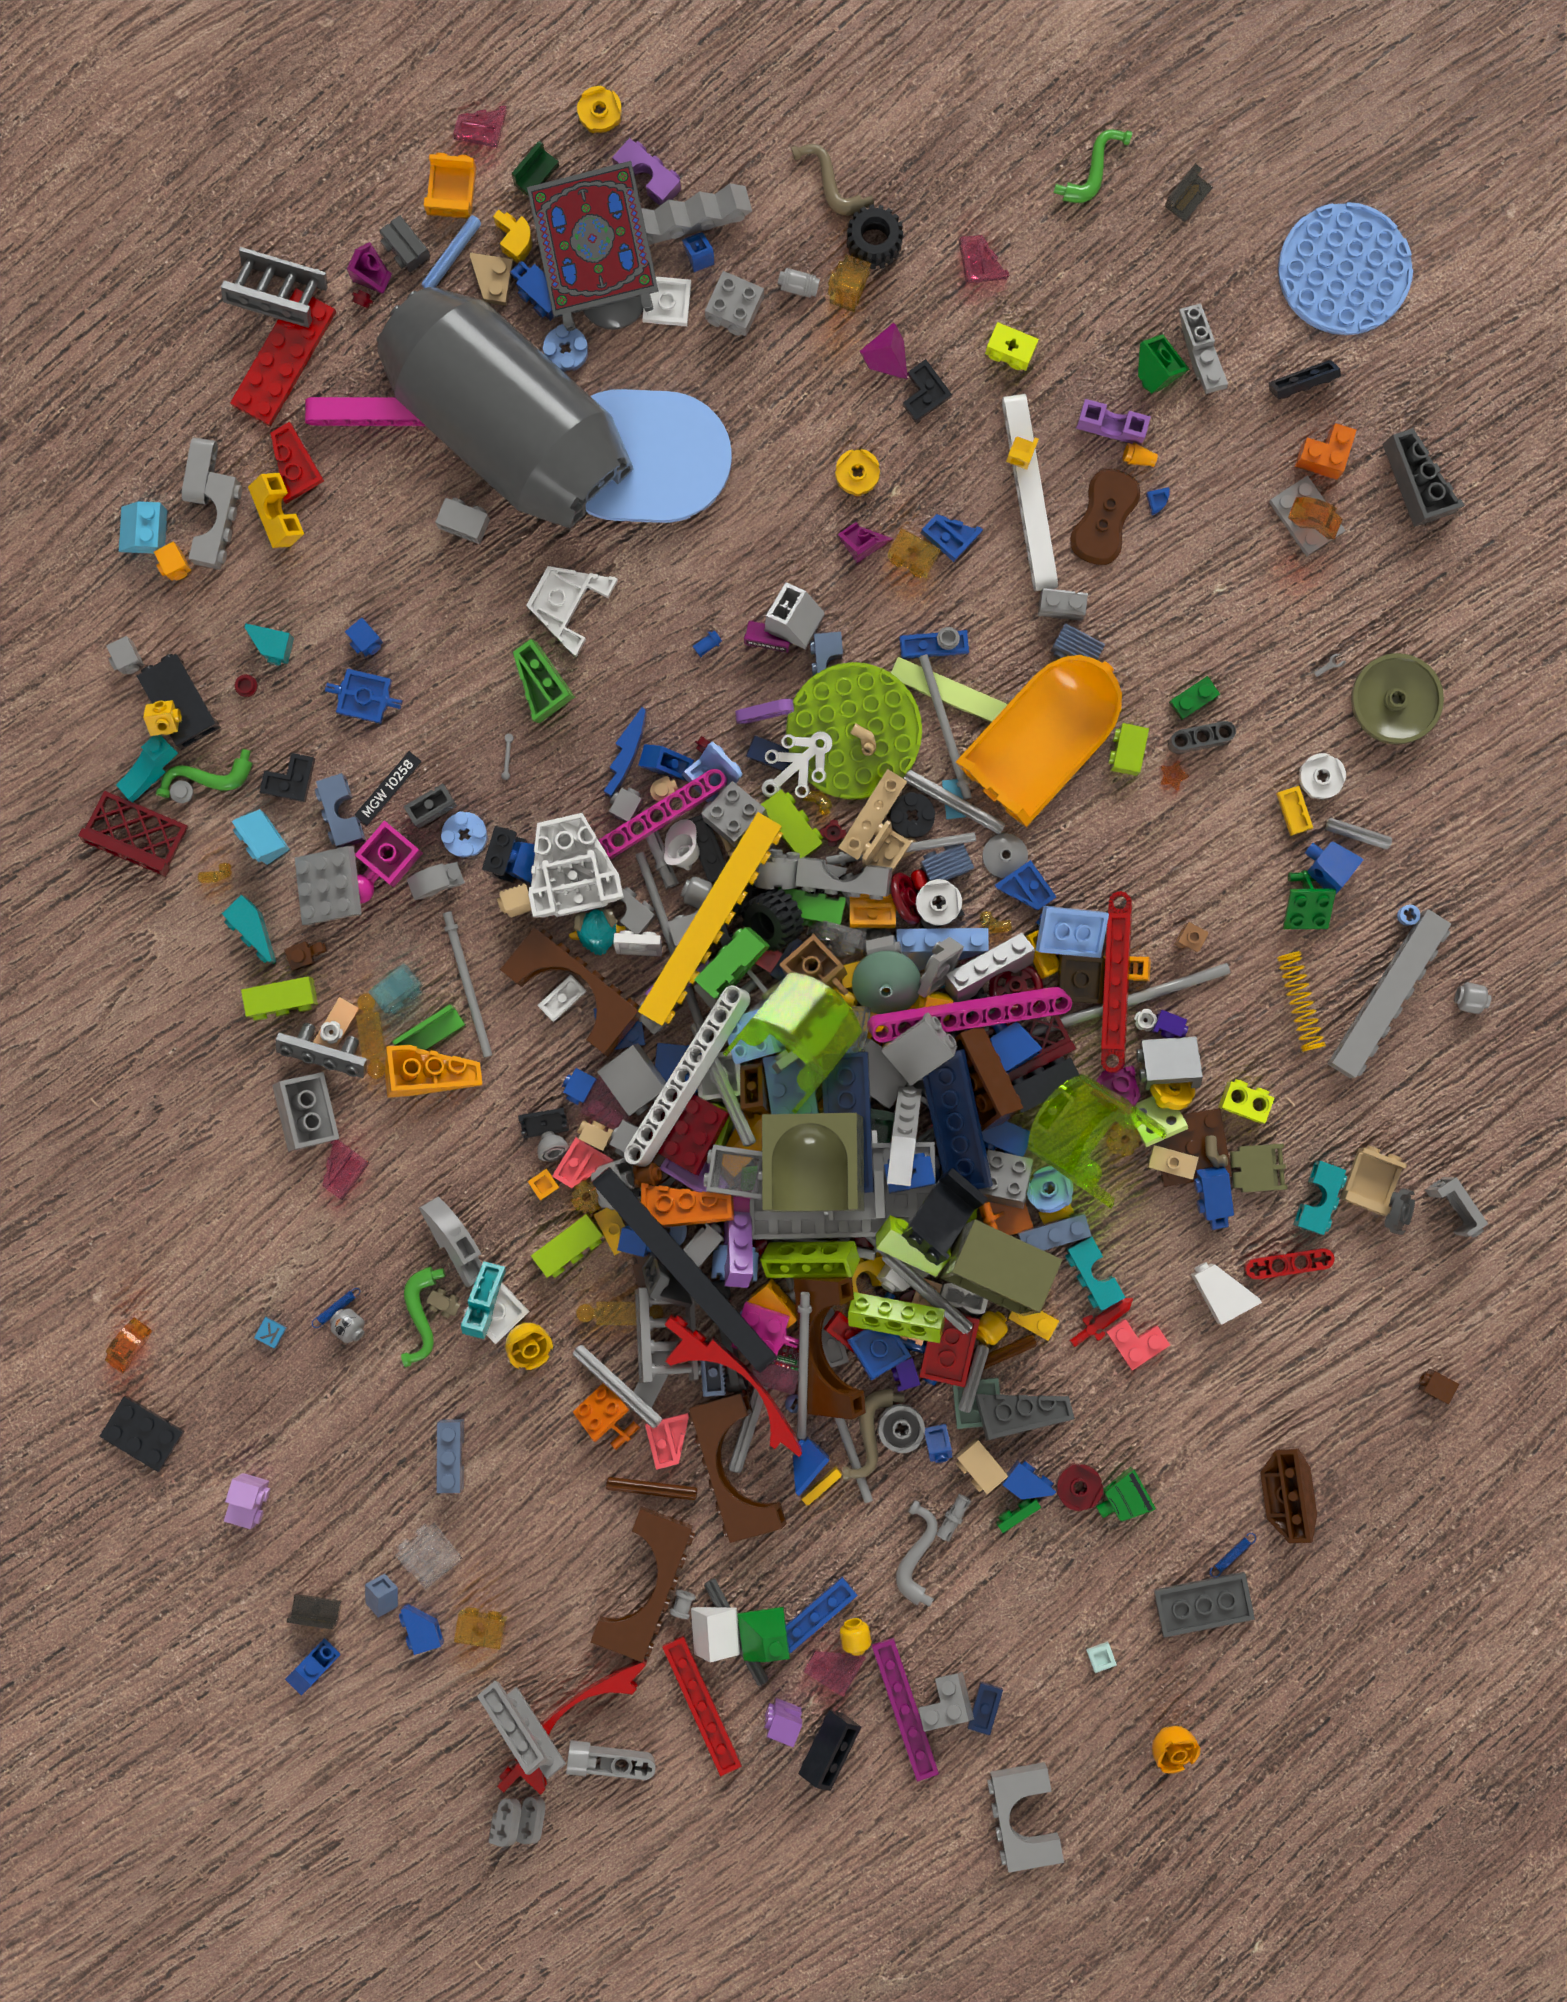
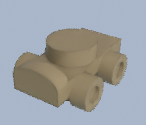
M439 1288L438 1291L432 1290L426 1303L430 1304L429 1309L437 1312L438 1309L442 1310L441 1315L446 1318H450L451 1315L455 1317L461 1306V1303L458 1302L459 1297L451 1294L450 1298L445 1296L447 1291Z

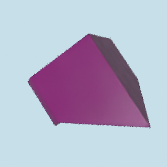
M370 242L355 249L346 269L352 282L381 294L384 293L392 275Z
M892 323L859 352L869 369L908 379L904 340L896 324Z
M857 522L838 533L840 540L856 563L893 540V538L863 528Z

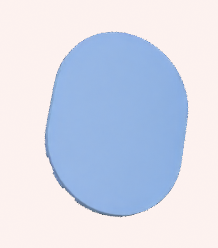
M616 389L591 395L612 416L633 465V470L619 484L612 479L586 503V512L588 514L613 521L671 523L688 519L690 516L702 510L704 511L716 500L729 478L732 452L728 433L713 410L694 397L670 391Z

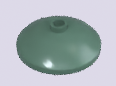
M878 951L863 958L856 966L852 977V989L858 1002L865 1009L873 1013L885 1014L909 1009L919 997L917 992L921 985L919 983L921 975L917 966L907 956L894 951ZM889 988L890 991L884 992L882 989Z

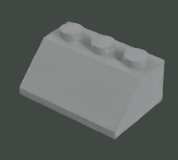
M324 1072L279 1081L272 1085L288 1152L339 1139Z

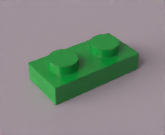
M1206 676L1170 700L1169 703L1182 721L1218 697L1220 693L1210 678Z
M1035 1498L1022 1499L1017 1504L1018 1507L1013 1511L1006 1510L1000 1514L996 1524L1001 1532L1005 1533L1041 1509L1038 1501Z

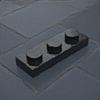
M1328 360L1268 382L1269 390L1278 400L1285 399L1292 394L1310 390L1314 386L1329 383L1333 379L1341 377V370L1332 360Z

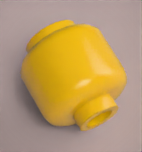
M986 1311L980 1317L976 1335L978 1341L986 1346L988 1344L996 1345L1008 1331L1005 1316L998 1311L996 1313Z
M859 1618L848 1619L844 1622L839 1631L842 1648L854 1656L864 1654L872 1642L868 1624Z

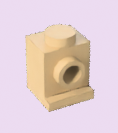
M583 1120L577 1133L580 1134L578 1139L605 1151L614 1130L609 1128L608 1132L604 1131L606 1126L596 1121L590 1124Z

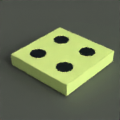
M1153 1096L1138 1102L1129 1115L1146 1147L1188 1129V1125L1179 1110L1160 1108Z

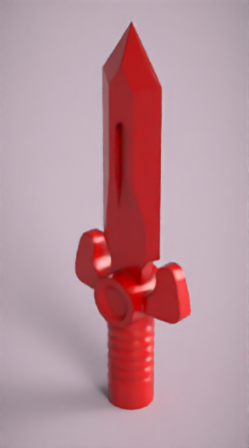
M1124 1298L1095 1317V1321L1091 1325L1090 1320L1093 1319V1316L1084 1317L1082 1321L1086 1328L1070 1339V1343L1076 1347L1091 1335L1097 1341H1100L1104 1337L1105 1332L1096 1333L1098 1329H1105L1129 1311L1133 1298Z

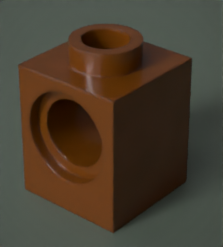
M1428 1369L1427 1372L1425 1371L1421 1375L1418 1389L1449 1405L1459 1384L1434 1370Z

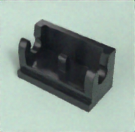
M566 1108L518 1115L522 1129L521 1135L524 1138L541 1136L548 1131H553L554 1133L569 1131Z

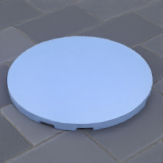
M1352 202L1324 205L1302 217L1285 239L1278 262L1281 290L1292 310L1303 321L1314 328L1337 335H1354L1368 332L1389 320L1407 297L1413 277L1410 247L1406 238H1403L1397 229L1398 226L1382 212L1367 205Z

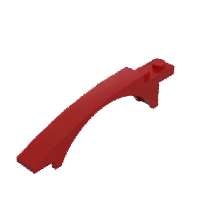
M671 1314L664 1325L679 1336L681 1340L666 1357L665 1362L672 1366L687 1361H710L727 1366L744 1376L757 1390L766 1406L770 1421L769 1445L776 1449L782 1443L800 1457L802 1447L795 1433L771 1395L746 1365L717 1338L713 1336L707 1343L705 1341L707 1338L698 1330L693 1332L687 1327L688 1322L679 1315L675 1317Z
M644 1658L643 1662L634 1661L590 1684L557 1708L541 1723L548 1736L560 1717L584 1699L605 1693L632 1695L638 1686L633 1679L646 1666L647 1660ZM516 1758L514 1759L516 1763L512 1768L507 1766L498 1776L501 1780L497 1787L503 1793L519 1776L540 1795L545 1791L548 1784L540 1768L527 1775Z

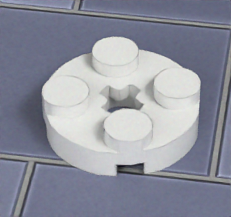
M1319 753L1308 758L1300 767L1299 782L1304 792L1310 798L1328 799L1339 793L1346 779L1344 765L1339 759L1329 756L1330 754ZM1318 771H1322L1323 774L1327 773L1328 777L1325 778V782L1317 779Z
M942 879L926 883L920 889L916 898L918 914L925 922L935 926L951 923L957 918L962 907V897L959 890L950 882ZM937 896H940L941 900L946 902V904L942 905V909H937V906L932 904V901H936Z

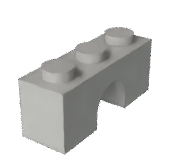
M626 886L625 889L622 888L624 897L619 899L627 907L626 914L620 920V923L634 934L641 935L655 919L656 916L652 913L655 909L646 901H643L641 904L635 899L637 894Z

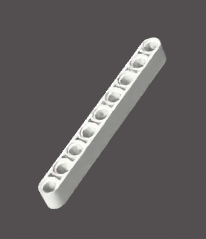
M1026 394L1003 397L1002 406L1009 448L1011 449L1017 436L1033 442L1034 437ZM1035 449L1027 470L1013 464L1012 466L1032 584L1036 592L1042 591V588H1058V579Z
M728 986L724 989L626 1147L624 1157L629 1164L646 1167L652 1162L748 1007L750 996L747 991L736 986ZM738 993L739 998L734 1002V996ZM726 1013V1019L722 1022V1015ZM714 1033L713 1040L709 1042L710 1035ZM702 1053L701 1060L697 1062L698 1054ZM689 1072L690 1077L685 1082V1075ZM677 1092V1098L673 1101V1095ZM665 1112V1117L661 1121V1114ZM652 1131L653 1137L649 1141V1133ZM638 1151H640V1152H641V1156H640V1158L637 1160L636 1155H637Z

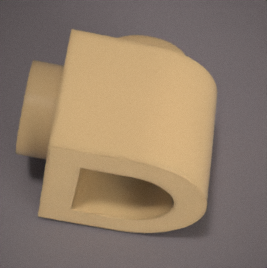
M666 776L656 780L652 784L650 792L653 800L658 803L677 791L678 787L674 779L670 781L669 777Z

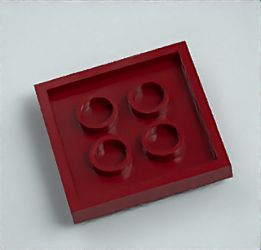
M677 1092L673 1095V1101L677 1098ZM693 1094L657 1153L699 1176L707 1161L708 1152L713 1149V1145H715L729 1117V1113ZM665 1112L661 1114V1121L665 1117ZM652 1131L649 1133V1141L653 1137Z

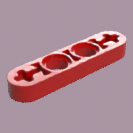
M1318 1248L1252 1258L1245 1263L1244 1272L1251 1279H1265L1324 1270L1334 1264L1335 1257L1330 1250ZM1322 1252L1328 1256L1325 1265L1317 1261L1313 1262L1314 1267H1311L1312 1260L1309 1254L1312 1253V1258L1321 1257ZM1300 1255L1306 1258V1266L1302 1269L1297 1268L1294 1263L1295 1258ZM1276 1259H1280L1284 1263V1268L1280 1272H1275L1272 1269V1263ZM1253 1263H1256L1257 1266L1267 1267V1270L1257 1271V1275L1254 1272H1250Z

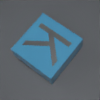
M265 1317L254 1338L275 1349L287 1327Z

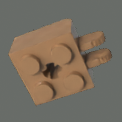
M814 934L779 964L784 974L813 1004L825 996L831 1004L835 1005L837 1003L836 997L829 992L834 986L844 996L848 993L846 988L840 983L848 974L845 967Z

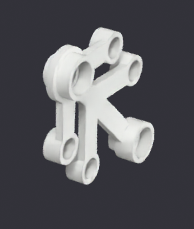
M816 732L811 738L794 737L791 734H787L782 738V746L787 749L792 748L794 745L809 747L804 753L778 752L774 749L766 752L765 760L770 764L777 761L793 763L775 779H768L763 783L762 792L765 796L771 797L781 790V785L799 770L798 786L795 788V794L800 798L806 797L810 792L808 786L809 760L815 754L816 770L812 772V779L817 783L825 780V753L829 752L832 747V739L826 732ZM787 737H790L793 741L790 746L785 743ZM818 739L824 741L822 748L817 746ZM770 752H773L776 755V759L774 761L770 760L768 757ZM817 771L823 774L821 780L815 777ZM769 784L774 786L773 793L767 790ZM801 786L806 789L804 795L799 793V787Z

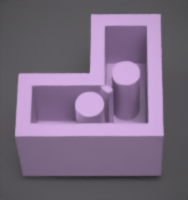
M245 1473L233 1478L225 1501L229 1503L224 1522L247 1529H252L256 1524H259L263 1516V1511L261 1510L262 1503L267 1501L270 1494V1488H268L269 1481Z

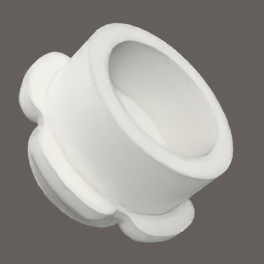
M1149 1009L1137 1012L1134 1018L1136 1020L1135 1025L1139 1030L1151 1031L1157 1022L1156 1015Z
M336 1021L325 1022L321 1026L320 1036L322 1040L328 1043H336L343 1035V1030L340 1029V1024Z

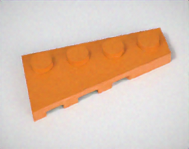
M641 1183L642 1204L664 1228L734 1220V1200L731 1195L704 1191L696 1192L690 1189H674L668 1186H652Z

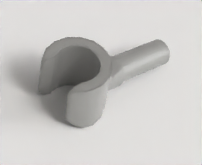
M1334 654L1331 656L1330 662L1314 672V674L1318 677L1333 667H1343L1346 661H1342L1337 665L1335 659L1341 654Z

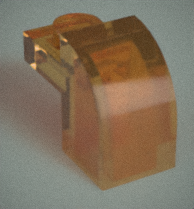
M1296 497L1288 516L1300 528L1316 529L1327 539H1335L1343 518L1335 513L1336 507L1325 501L1309 497Z
M134 1317L121 1329L108 1346L105 1361L113 1368L124 1373L129 1368L135 1354L146 1345L153 1330Z

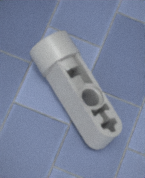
M570 1740L566 1774L585 1777L586 1774L648 1780L655 1774V1758L649 1752L591 1746L590 1742ZM597 1756L601 1757L600 1765L596 1764ZM619 1759H624L628 1762L625 1767H618L615 1763ZM632 1760L635 1761V1768H632ZM644 1762L648 1763L646 1769H642Z

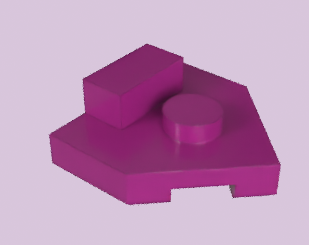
M1134 1066L1124 1067L1118 1073L1102 1071L1089 1090L1098 1096L1097 1100L1114 1112L1118 1110L1126 1116L1130 1115L1141 1097L1135 1079Z

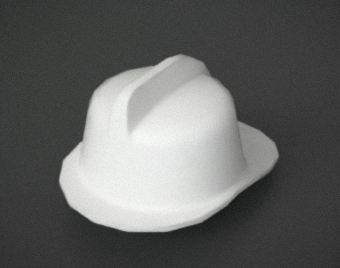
M688 819L680 820L674 823L668 830L665 838L664 860L667 864L691 870L692 864L698 859L700 848L696 842L697 830L693 821Z

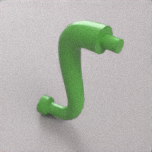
M1114 129L1102 132L1096 138L1093 145L1087 182L1084 185L1068 182L1066 187L1055 184L1053 193L1062 195V201L1072 203H1084L1095 197L1103 179L1104 148L1106 142L1110 139H1116L1128 146L1133 132H1122Z
M242 749L240 759H234L231 772L225 776L211 774L190 766H174L164 774L156 795L169 798L170 784L177 776L189 778L204 786L220 791H230L239 788L246 781L253 765L249 761L251 751Z
M431 1266L413 1274L406 1282L404 1300L408 1312L422 1337L423 1346L415 1353L409 1354L406 1352L401 1354L404 1367L411 1366L413 1362L425 1359L433 1349V1333L421 1305L420 1291L426 1287L436 1285V1279L446 1277L444 1268L433 1270Z

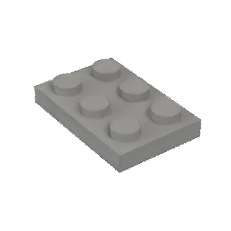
M1308 475L1269 501L1306 557L1346 531Z

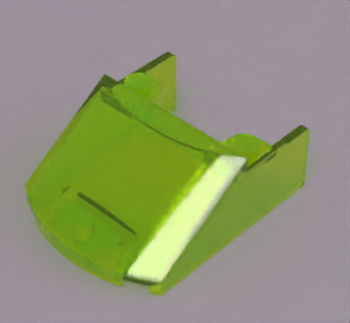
M790 972L723 1052V1055L727 1056L740 1039L750 1046H757L769 1034L774 1036L806 1063L797 1076V1083L805 1093L792 1109V1112L796 1114L862 1033V1028L850 1005L833 988L814 977Z
M1081 1074L1059 1086L1043 1103L1035 1116L1030 1130L1028 1150L1112 1209L1115 1198L1096 1185L1102 1176V1169L1098 1163L1088 1156L1114 1121L1130 1130H1134L1143 1124L1163 1139L1167 1136V1129L1131 1104L1128 1099L1088 1076Z

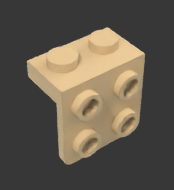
M887 820L885 824H879L874 832L875 839L872 843L868 842L865 845L861 854L863 855L864 868L868 865L893 867V873L912 843L893 831L892 823Z

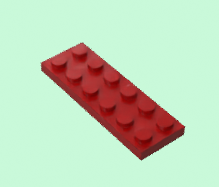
M296 288L289 300L299 302L304 292ZM314 297L311 298L308 304L312 317L309 328L278 319L230 402L233 407L270 427L336 314L334 308Z

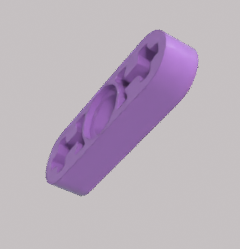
M780 699L736 710V723L748 724L793 713V700Z

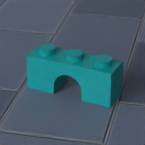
M1323 1161L1314 1162L1308 1182L1319 1187L1322 1198L1315 1206L1300 1204L1293 1223L1294 1226L1318 1235H1324L1325 1232L1329 1231L1332 1224L1330 1216L1332 1211L1337 1209L1340 1200L1337 1197L1339 1190L1344 1188L1347 1181L1345 1169Z
M1092 1236L1084 1238L1065 1249L1068 1253L1065 1255V1258L1070 1267L1075 1266L1079 1274L1076 1275V1278L1081 1287L1084 1288L1086 1286L1090 1293L1087 1298L1093 1308L1097 1307L1098 1310L1102 1311L1126 1298L1115 1277L1110 1276L1102 1281H1097L1093 1277L1091 1272L1092 1265L1095 1261L1102 1258L1103 1255Z

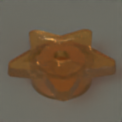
M1179 761L1170 767L1161 766L1164 774L1160 782L1161 785L1170 784L1175 790H1179L1180 782L1189 777L1181 769Z

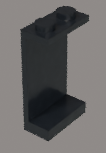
M168 654L161 659L160 663L143 668L141 673L137 675V678L152 704L157 701L173 700L175 708H179L182 721L179 722L178 732L169 735L174 744L182 750L221 727L218 721L212 717L183 666V659L177 654Z
M952 1168L941 1175L901 1236L907 1240L910 1246L918 1249L925 1255L929 1262L937 1266L949 1258L950 1255L947 1254V1251L974 1210L984 1205L987 1197Z

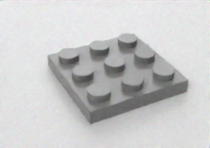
M354 846L341 847L295 858L302 925H312L362 914Z

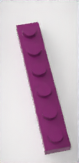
M894 1637L872 1644L917 1782L938 1775L939 1772L926 1733L923 1730L922 1721Z

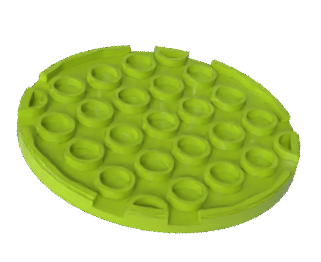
M848 662L837 664L815 674L796 694L793 700L794 712L789 713L787 716L786 735L791 734L794 737L811 738L816 732H826L832 739V747L829 752L825 753L824 771L826 772V778L824 781L817 783L812 779V772L816 770V754L809 760L808 782L817 789L842 799L870 798L887 769L903 778L912 768L921 745V715L911 692L892 673L867 663ZM855 724L874 734L876 751L872 755H864L860 738L850 733ZM787 737V745L790 746L793 741L790 737ZM818 739L817 746L822 748L824 741ZM794 745L788 750L789 753H804L809 747ZM817 771L815 777L821 780L823 774Z

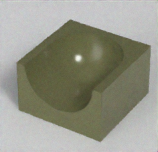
M858 1113L762 1114V1210L769 1212L864 1211L863 1116Z
M975 1219L965 1224L955 1239L951 1248V1259L942 1269L939 1278L1021 1316L1041 1312L1063 1259Z

